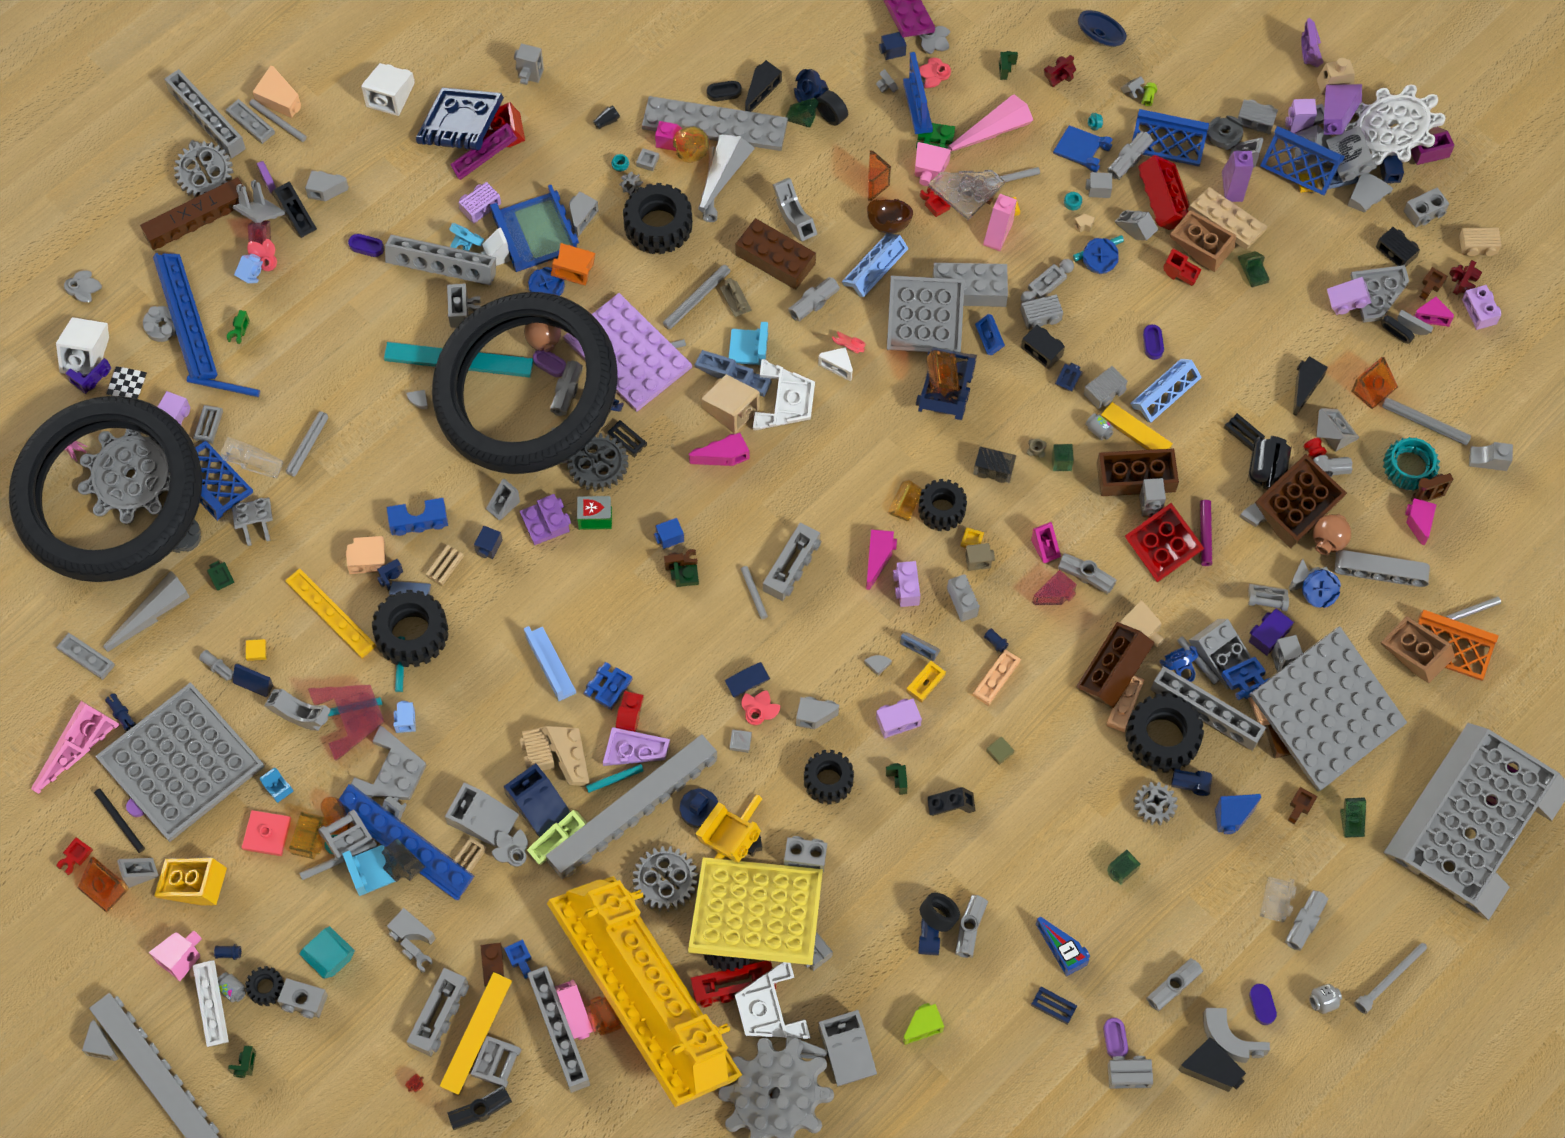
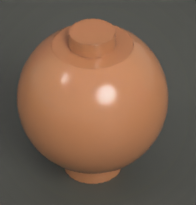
M531 323L525 325L524 336L532 348L549 352L559 342L561 329L543 323Z
M1340 514L1325 515L1314 525L1313 539L1316 543V551L1327 556L1330 552L1341 551L1348 545L1351 539V528L1344 516Z

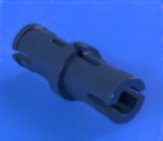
M115 693L111 694L110 696L113 701L106 697L105 702L113 711L114 718L119 720L125 731H129L130 727L127 723L131 727H134L136 723L128 714L127 707L122 705Z

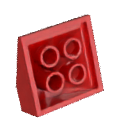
M1172 503L1125 535L1127 541L1157 582L1205 549Z

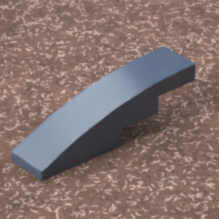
M704 350L701 351L694 364L696 368L718 379H722L727 374L758 390L760 396L765 397L772 383L771 378L760 377L759 374L754 373L753 369L736 364L734 359Z

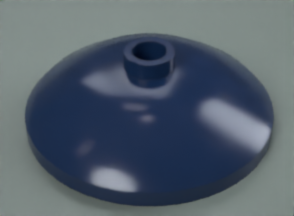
M1086 10L1081 12L1078 17L1080 29L1092 42L1107 47H1116L1124 44L1127 34L1124 28L1110 16L1098 11Z

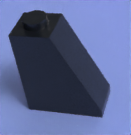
M1211 1037L1184 1061L1178 1069L1183 1074L1227 1092L1233 1087L1237 1090L1245 1082L1243 1077L1246 1072Z

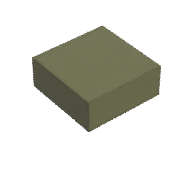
M1002 736L986 749L999 765L1013 755L1015 751Z

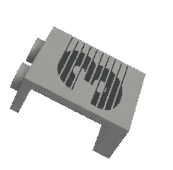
M1360 125L1343 132L1342 135L1326 140L1330 150L1345 156L1337 169L1343 182L1353 180L1355 177L1369 173L1377 168Z

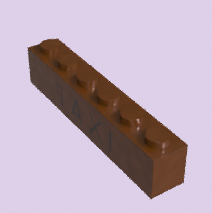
M237 177L141 224L142 232L152 250L162 248L165 244L178 240L182 236L194 232L198 228L210 224L222 216H227L234 211L233 205L239 204V196L236 189L238 184H242Z

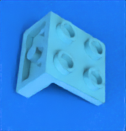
M761 322L760 329L757 330L732 329L729 358L734 359L738 364L761 365V360H766L768 322Z
M383 845L352 856L350 850L342 853L359 896L397 881Z

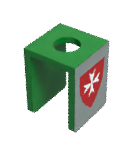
M610 496L577 497L579 530L612 529Z

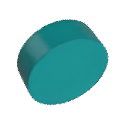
M1077 192L1066 194L1064 198L1065 207L1072 211L1078 210L1082 205L1081 195Z

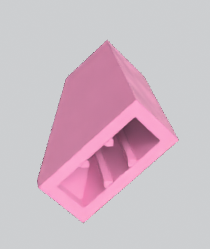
M999 194L992 210L983 243L984 246L997 251L1001 250L1014 221L1016 199Z
M574 980L555 986L573 1038L582 1040L589 1037V1033L593 1032L576 983Z

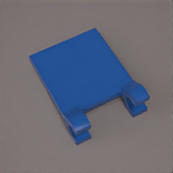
M1069 125L1054 149L1053 154L1085 165L1091 171L1097 172L1100 168V165H1098L1100 160L1093 156L1099 146L1105 151H1110L1112 148V138L1108 136L1099 137Z

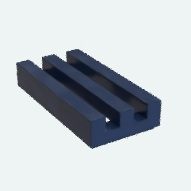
M1040 987L1031 1004L1032 1007L1067 1025L1077 1008V1005L1043 987ZM1041 994H1043V995H1045V996H1047V997L1053 999L1054 1001H1056V1002H1058V1003H1060V1004H1062V1005H1064V1006L1070 1008L1071 1010H1068V1009H1066V1008H1064V1007L1058 1005L1057 1003H1055V1002H1053V1001H1051V1000H1049V999H1047V998L1041 996ZM1038 1000L1068 1015L1067 1018L1038 1003Z

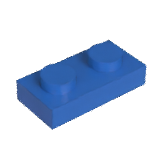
M987 314L975 323L987 355L992 356L1005 346L993 315Z

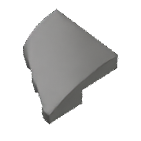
M1364 173L1356 184L1348 206L1366 212L1370 209L1371 205L1380 202L1382 197L1391 194L1393 188L1376 176Z

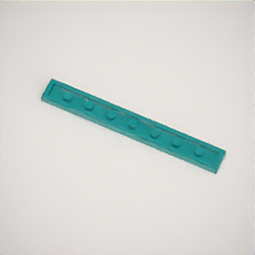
M387 342L384 361L436 367L443 348ZM479 352L468 371L531 378L534 361L533 358Z

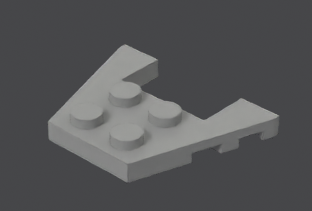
M380 726L373 739V744L386 748L390 752L374 784L355 777L351 784L370 798L384 797L386 799L390 796L392 798L398 797L400 800H410L427 766L426 762L384 727Z

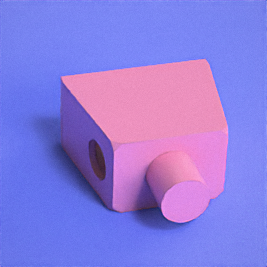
M918 142L915 176L920 177L919 183L921 185L929 186L931 180H940L950 161V149Z
M192 931L186 938L178 933H174L149 953L160 967L181 981L200 958V954L194 946L202 938L195 931Z

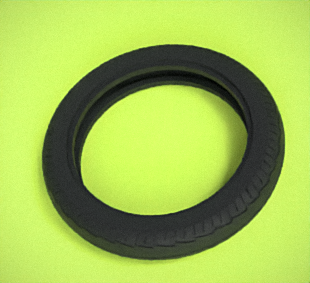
M524 292L498 298L483 305L462 321L450 335L439 355L432 382V400L437 421L447 440L461 455L486 469L507 474H526L554 467L582 450L595 437L606 421L617 390L618 370L615 352L609 336L598 320L582 306L567 298L543 292ZM531 323L547 324L571 334L579 341L585 355L586 381L581 398L567 419L547 434L521 442L495 440L483 435L472 426L464 405V384L473 360L489 341L504 331Z
M104 396L87 399L70 405L54 414L25 443L16 460L10 479L9 508L17 534L27 550L40 563L52 571L72 579L88 582H108L128 578L151 568L175 549L188 532L195 519L201 499L202 470L196 448L185 429L171 415L157 406L143 400L124 396ZM109 428L135 430L157 441L164 450L168 460L170 485L162 510L144 532L129 542L102 550L76 548L60 541L53 535L44 517L42 492L46 476L52 464L70 444L89 433Z

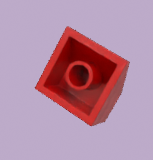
M511 102L498 108L483 140L508 123L517 139L507 147L510 148L525 141L520 112Z

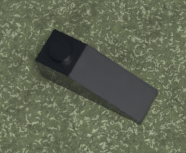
M767 60L759 64L754 70L745 102V111L752 112L782 82V71Z
M290 181L272 191L280 208L285 211L286 217L301 238L317 230Z
M1310 356L1306 361L1302 360L1297 367L1299 372L1296 377L1293 409L1295 416H1297L1325 377L1328 369L1327 366Z

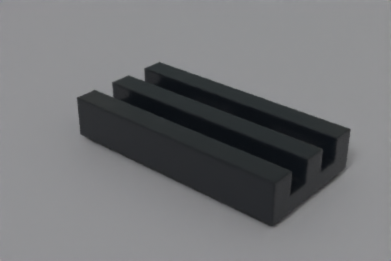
M1238 413L1224 426L1228 432L1251 451H1253L1254 444L1244 436H1247L1253 442L1258 437H1260V440L1265 439V436ZM1232 425L1239 429L1241 433L1238 432L1234 427H1232Z
M621 420L607 432L611 439H617V444L621 442L622 448H626V451L634 458L638 452L642 451L643 447L647 446V442ZM618 427L623 429L627 434H629L633 439H635L639 443V445H637L627 435L621 432L618 429Z

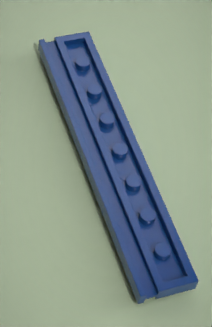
M155 253L153 260L190 379L198 377V379H215L218 374L180 254L163 253L158 255V253Z
M348 784L334 809L344 817L354 809L372 838L452 898L459 900L462 893L465 892L471 883L474 875L354 785Z

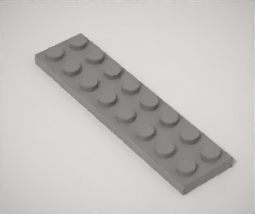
M649 96L642 129L657 131L659 121L679 125L694 136V138L718 141V137L721 134L740 136L753 147L782 151L788 118Z

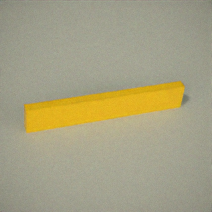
M300 568L285 580L286 584L361 659L376 647V644Z
M493 972L440 1084L441 1088L456 1095L460 1094L512 980Z

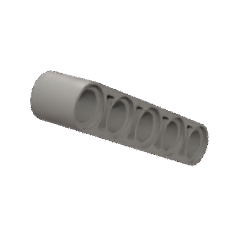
M1341 550L1336 552L1335 572L1340 575L1425 587L1429 585L1430 565L1423 562Z

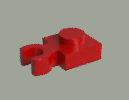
M931 186L927 188L928 194L923 190L920 191L921 199L926 200L925 206L935 217L950 210L951 205L940 193L935 195L934 189Z
M75 837L63 852L66 858L61 859L56 866L58 869H61L64 865H68L64 872L70 875L73 872L74 864L76 863L81 866L93 849Z

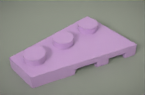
M612 727L603 766L666 760L670 739Z

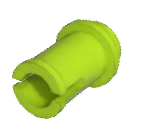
M1149 82L1144 86L1145 92L1141 102L1144 106H1152L1154 95L1158 90L1156 84Z

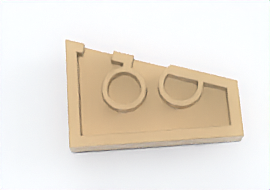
M545 726L542 731L544 735H548L552 743L550 747L553 752H556L560 760L559 766L568 784L576 786H586L589 784L579 728Z

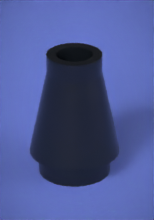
M613 105L607 106L593 120V123L598 129L617 122L620 115Z

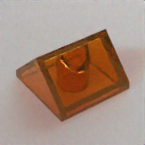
M871 150L868 169V201H872L890 186L891 166L876 152Z
M936 350L931 351L926 357L931 394L960 391L955 354Z
M1381 357L1356 379L1351 390L1371 409L1398 388L1385 357Z
M95 857L90 858L77 887L105 912H108L129 890L119 877Z

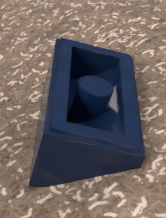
M235 664L233 673L234 684L264 697L269 695L274 686L270 677Z

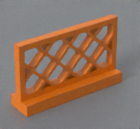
M1423 610L1419 616L1418 623L1430 627L1431 631L1437 636L1442 632L1448 633L1451 641L1448 643H1454L1458 653L1454 654L1455 657L1460 655L1464 662V665L1457 667L1451 661L1445 668L1483 681L1499 635ZM1465 639L1470 647L1461 651L1457 641ZM1480 645L1489 648L1487 654L1482 657L1479 656L1476 647ZM1472 649L1477 659L1468 663L1463 653ZM1479 662L1482 667L1481 674L1474 673L1469 665Z

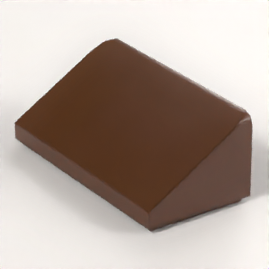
M1271 724L1264 725L1274 759L1292 755Z

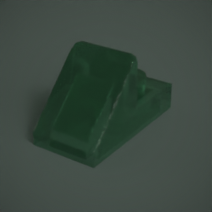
M815 98L792 104L785 117L788 118L789 122L810 128L815 119L816 107L819 102Z
M1254 251L1238 256L1251 287L1269 283V276L1263 266L1264 255Z
M1365 797L1345 798L1344 809L1340 810L1344 837H1365Z

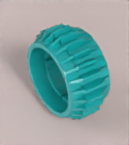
M1408 437L1406 439L1402 438L1400 441L1396 440L1394 444L1390 445L1383 459V468H1385L1384 473L1388 475V480H1391L1393 484L1399 488L1414 491L1419 488L1418 484L1422 478L1430 480L1438 474L1440 460H1438V454L1434 451L1435 448L1426 441ZM1405 452L1417 454L1426 463L1424 473L1418 476L1404 473L1397 465L1398 456Z

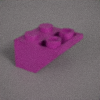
M1438 126L1431 128L1428 132L1435 137L1434 145L1432 147L1419 145L1411 149L1416 165L1450 157L1455 145L1447 130Z

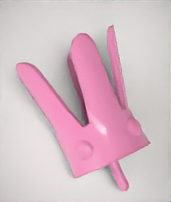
M74 441L65 449L76 462L77 459L72 450L73 448L87 453L78 444L84 447L87 446L78 441Z

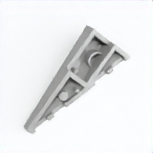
M723 134L718 137L717 147L714 150L715 154L705 182L706 186L701 196V204L698 207L702 213L755 149L742 137Z
M172 571L167 574L103 645L107 652L158 621L157 617L190 598L186 589Z

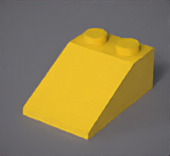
M213 858L165 859L154 897L195 905H216L227 867Z

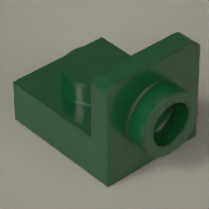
M1000 52V80H1007L1008 73H1011V65H1016L1018 52Z
M218 560L209 565L210 569L207 572L217 591L235 583L225 562L220 563Z
M674 562V569L670 570L671 580L676 581V587L699 585L697 564L678 566V562Z
M894 763L886 766V777L894 776L895 788H899V795L907 794L906 765Z
M244 1045L243 1052H240L239 1064L241 1066H228V1070L234 1077L245 1078L246 1075L252 1076L256 1057V1050L253 1046Z

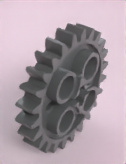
M600 433L599 437L596 438L595 436L582 450L568 459L569 464L567 465L568 470H570V476H574V482L579 481L580 487L586 484V490L591 486L595 492L597 487H600L602 491H604V486L611 489V483L617 486V479L623 480L622 474H627L626 468L629 465L626 448H622L621 442L616 444V438L610 440L609 434L606 438H603L602 433ZM596 450L595 453H590L589 451ZM610 455L614 456V458L608 459L606 457ZM586 465H587V466H590L588 469H583V468H582L583 466H586ZM602 471L607 472V474L601 475L599 473Z

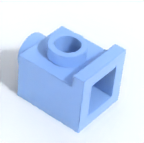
M255 254L242 255L234 275L247 283H258L259 279L256 277L261 272L263 261Z
M398 702L397 711H394V728L396 733L416 731L413 702Z

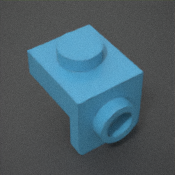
M275 767L259 779L277 803L293 792L291 786Z

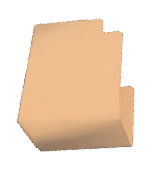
M382 536L354 538V543L347 545L346 558L349 574L378 572L377 569L386 565L385 540Z

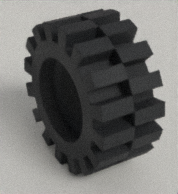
M264 966V969L258 967V971L255 972L253 970L251 972L252 975L247 977L248 982L246 981L245 983L247 987L245 988L250 999L255 1004L258 1003L259 1006H263V1004L270 1006L269 1003L274 1005L276 1003L275 1000L280 996L284 980L275 968L271 967L270 969L268 966ZM264 979H269L273 982V987L268 993H260L258 991V984Z

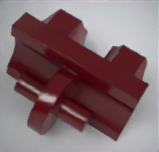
M1069 55L1067 58L1060 56L1056 61L1055 67L1048 65L1044 68V74L1049 79L1050 86L1055 87L1063 80L1070 82L1074 79L1073 73L1076 71V67L1073 63L1074 57L1072 55Z
M1471 260L1464 269L1462 265L1450 269L1449 274L1452 277V281L1457 282L1452 293L1458 295L1462 292L1465 294L1466 290L1476 287V285L1468 280L1471 279L1476 282L1480 278L1482 271L1475 267L1477 262Z

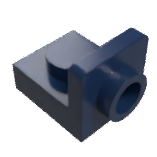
M1070 363V365L1064 364L1055 384L1073 392L1080 376L1083 374L1080 371L1081 367L1074 363Z
M398 558L377 569L379 574L377 580L381 587L385 586L390 591L391 586L388 580L396 579L403 573L402 565Z

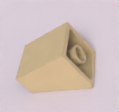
M726 374L722 379L719 378L715 382L714 387L710 391L707 390L702 395L701 406L735 434L755 415V412L760 410V392Z

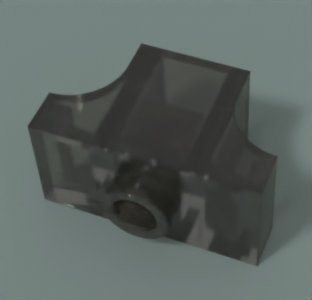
M398 839L394 840L382 851L386 860L383 869L396 882L401 878L411 881L425 868Z

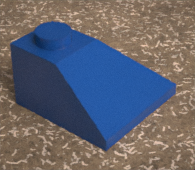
M1261 794L1221 796L1215 808L1218 832L1233 834L1238 831L1255 811L1261 799Z

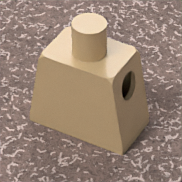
M1339 58L1337 61L1325 64L1317 78L1321 94L1326 93V85L1354 84L1355 73L1351 61L1346 58Z
M1142 600L1120 621L1124 625L1140 630L1155 642L1153 645L1157 648L1164 641V638L1157 633L1160 630L1161 621Z

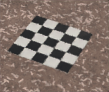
M116 366L106 394L138 399L147 372Z

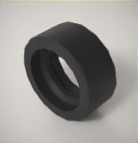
M828 90L816 99V107L819 113L829 124L839 125L848 117L846 104L835 92Z
M941 893L929 894L919 909L923 920L930 927L941 932L952 929L960 917V911L956 903ZM934 907L939 909L945 916L939 914Z

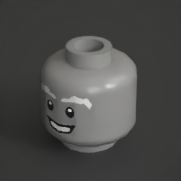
M1331 984L1313 989L1309 997L1312 1008L1321 1014L1338 1009L1340 1000H1342L1340 990L1334 988Z

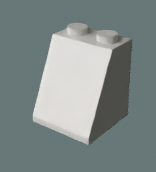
M379 63L361 86L366 107L399 116L415 83L413 72L395 68L389 64Z
M71 318L56 342L60 373L65 374L71 368L75 372H81L86 377L102 361L109 340L108 323Z

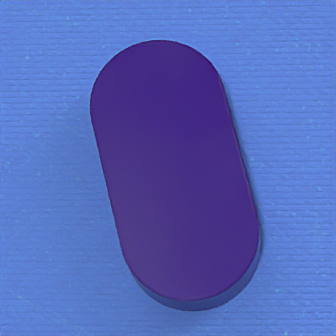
M354 234L348 240L349 247L353 252L371 257H378L384 252V245L380 239L362 234Z
M1148 325L1143 331L1145 354L1148 358L1157 360L1162 357L1164 352L1162 330L1157 325Z
M1256 984L1249 992L1256 1020L1262 1025H1270L1277 1017L1270 989L1264 984Z

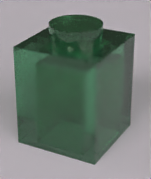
M1054 444L1051 454L1053 471H1072L1074 462L1073 444Z
M1126 850L1109 864L1107 869L1108 875L1114 882L1117 881L1121 885L1139 870L1141 864Z

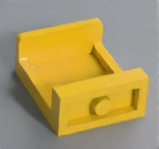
M718 802L696 832V836L702 844L739 863L747 855L748 849L753 842L757 841L761 830L757 823L753 821L751 823L729 812L725 805Z

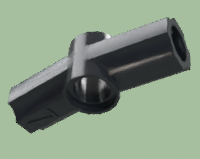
M501 1086L485 1097L474 1100L469 1105L447 1112L453 1131L475 1122L486 1121L490 1115L512 1103V1100L506 1089ZM479 1106L486 1108L485 1112L481 1115L475 1113L476 1108Z

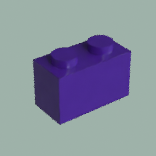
M1277 608L1272 613L1267 612L1262 618L1263 623L1260 626L1255 625L1250 631L1251 637L1249 642L1266 656L1274 649L1277 640L1284 638L1294 624L1292 620Z

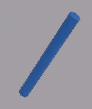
M187 376L188 383L255 397L260 396V390L210 379H198V377L190 379V376Z

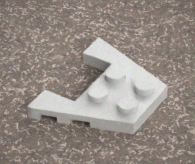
M762 359L760 377L779 379L775 413L755 412L753 430L810 420L815 382Z
M780 963L735 994L746 1036L810 1038L805 1019L784 1024L774 983L794 978L791 963Z

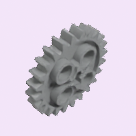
M203 141L202 146L196 142V147L194 148L189 144L190 150L183 148L185 154H178L181 160H175L178 166L174 167V171L178 173L174 174L176 179H179L177 181L178 185H182V191L187 190L188 195L193 193L195 198L199 194L202 195L227 183V180H232V176L229 174L234 173L233 169L230 168L233 166L232 162L229 161L230 156L225 155V149L220 151L219 145L214 148L213 142L209 146L206 145L205 141ZM206 156L212 157L209 161H203ZM196 157H199L212 183H209L207 181L203 171L201 170L198 162L195 159ZM190 164L196 165L194 169H187ZM214 171H220L218 176H212ZM198 179H203V180H204V182H203L202 184H200V185H197V184H196V181H197Z
M661 846V852L653 848L654 854L652 855L646 852L647 859L640 857L641 864L635 865L638 871H633V876L636 877L633 879V884L637 885L634 887V891L641 890V893L643 892L644 905L651 902V909L658 905L659 911L662 910L663 906H666L667 911H669L672 905L677 910L678 903L685 906L684 899L691 900L689 893L695 894V889L692 886H698V881L693 880L698 878V873H694L696 865L690 866L693 863L692 858L686 860V852L680 855V849H677L674 853L671 846L668 851H665L664 847ZM662 862L669 863V866L667 868H661L659 867V864ZM677 874H682L685 876V878L680 881L676 880L674 877ZM649 877L657 879L654 883L646 882V879ZM662 877H664V878L669 877V881L666 880V879H665L664 881H662ZM665 889L672 891L668 896L662 895L661 892Z

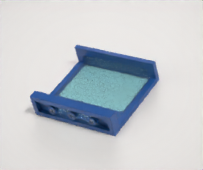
M548 185V194L501 210L497 203L490 205L497 228L502 229L507 240L509 256L516 272L558 258L560 243L577 247V244H579L576 233L573 234L571 231L573 227L570 219L565 217V207L559 203V193L557 190L554 191L552 185Z

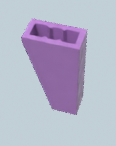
M1362 84L1326 85L1324 135L1343 134L1362 102Z
M1233 151L1222 169L1224 197L1231 202H1243L1254 167L1252 151Z

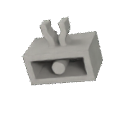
M521 43L519 50H516L514 54L518 78L521 79L520 84L527 85L528 81L539 83L544 71L542 49Z
M466 284L447 285L448 318L450 327L455 328L469 316L468 311L474 312L480 308V305L475 306L474 304L481 303L480 296L468 299Z

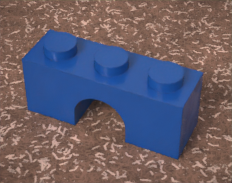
M444 498L426 500L425 510L418 516L410 515L406 504L387 507L389 528L392 535L402 536L409 532L420 533L427 529H442L448 526Z

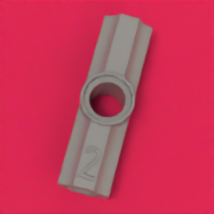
M1141 131L1130 144H1126L1123 147L1118 158L1107 170L1109 173H1112L1114 179L1120 180L1130 167H1134L1139 162L1142 154L1153 143L1150 134L1146 131Z
M828 277L817 287H811L805 291L802 298L789 308L788 312L791 314V317L795 321H801L813 310H820L825 305L826 300L839 291L840 287L833 277Z
M568 361L562 378H559L557 381L555 397L550 407V411L557 416L566 415L572 398L574 399L576 396L578 381L583 370V365L577 361Z
M1313 890L1304 908H1301L1294 926L1285 941L1290 948L1300 951L1309 934L1316 927L1320 919L1319 916L1329 899L1322 892Z
M1190 958L1175 973L1169 975L1167 980L1146 998L1149 1005L1159 1012L1203 972L1200 964ZM1176 981L1180 987L1173 988L1170 982Z

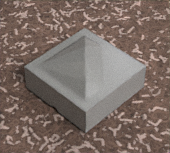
M732 730L730 750L749 753L752 732Z

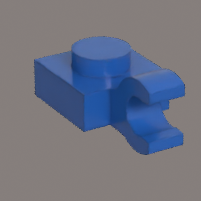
M522 939L504 949L512 967L519 966L524 978L527 979L529 978L527 973L531 972L527 961L532 959Z

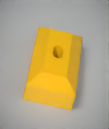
M930 661L907 687L906 691L922 703L943 679L946 671Z

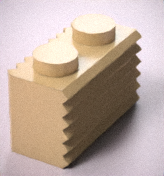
M1462 228L1459 234L1462 255L1476 256L1484 254L1486 256H1493L1498 254L1501 248L1499 228Z
M544 727L522 732L523 738H520L522 750L526 749L528 755L524 756L526 768H530L535 763L542 771L555 768L548 736L544 735L542 731Z

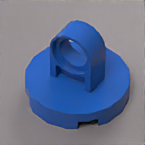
M1189 646L1190 650L1186 651L1184 647L1165 655V661L1160 660L1162 668L1164 666L1169 670H1174L1179 676H1181V672L1184 669H1189L1191 675L1186 680L1192 682L1195 679L1196 674L1191 663L1199 656L1195 646Z

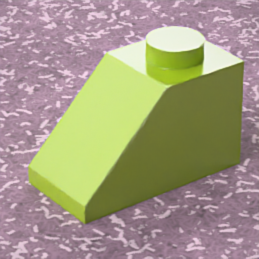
M930 1003L918 1007L904 1035V1045L943 1032L944 1024L936 1004L930 1005Z

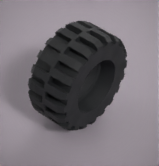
M656 183V185L647 184L645 188L640 187L636 189V193L632 192L629 199L626 200L625 208L623 209L624 229L628 240H631L635 247L639 246V250L643 252L647 250L650 254H655V252L665 254V251L672 252L675 251V247L680 248L684 245L683 241L686 242L690 237L689 234L692 232L693 223L692 208L688 197L684 193L681 194L680 189L676 187L673 189L672 185L666 184L665 186L662 183ZM652 211H665L674 217L669 224L660 227L650 226L642 221V218Z
M406 590V593L396 592L395 596L392 597L390 595L385 598L386 602H381L378 605L379 611L374 612L372 630L377 648L387 660L391 659L395 665H398L399 662L402 663L403 667H409V664H414V667H417L422 662L427 664L431 662V657L436 658L440 655L439 649L443 650L446 646L445 641L448 640L449 629L444 609H442L438 600L434 601V597L430 594L425 596L423 591L417 590V593H413V590ZM407 617H419L428 622V628L425 633L413 640L399 639L393 635L392 631L399 621Z
M1161 693L1155 694L1153 699L1149 696L1144 699L1143 703L1139 702L1130 715L1125 735L1129 751H1134L1133 758L1136 761L1140 759L1142 766L1145 768L1147 765L1151 766V770L1156 772L1158 769H1162L1163 773H1169L1170 769L1174 771V769L1180 770L1181 766L1186 767L1197 755L1204 736V730L1202 729L1203 721L1198 719L1200 716L1199 712L1196 709L1192 710L1193 705L1189 701L1185 703L1182 697L1173 698L1172 694L1168 693L1163 697ZM1155 720L1170 721L1180 729L1183 739L1174 746L1159 745L1149 737L1146 730L1147 725Z

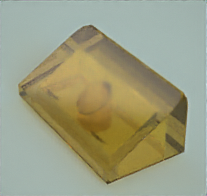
M910 480L902 482L888 513L902 520L909 521L921 496L922 488Z

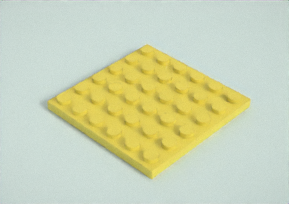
M703 857L688 953L813 965L823 869L745 861L737 863L733 860Z

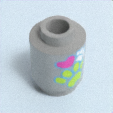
M1096 413L1092 414L1085 423L1088 426V430L1100 440L1109 439L1114 432L1112 430L1113 425Z
M227 972L219 976L220 992L230 1002H239L244 998L246 987L237 978Z

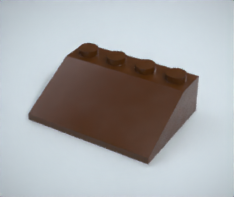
M1305 454L1255 504L1276 535L1291 549L1314 527L1320 518L1327 515L1344 498L1347 492Z

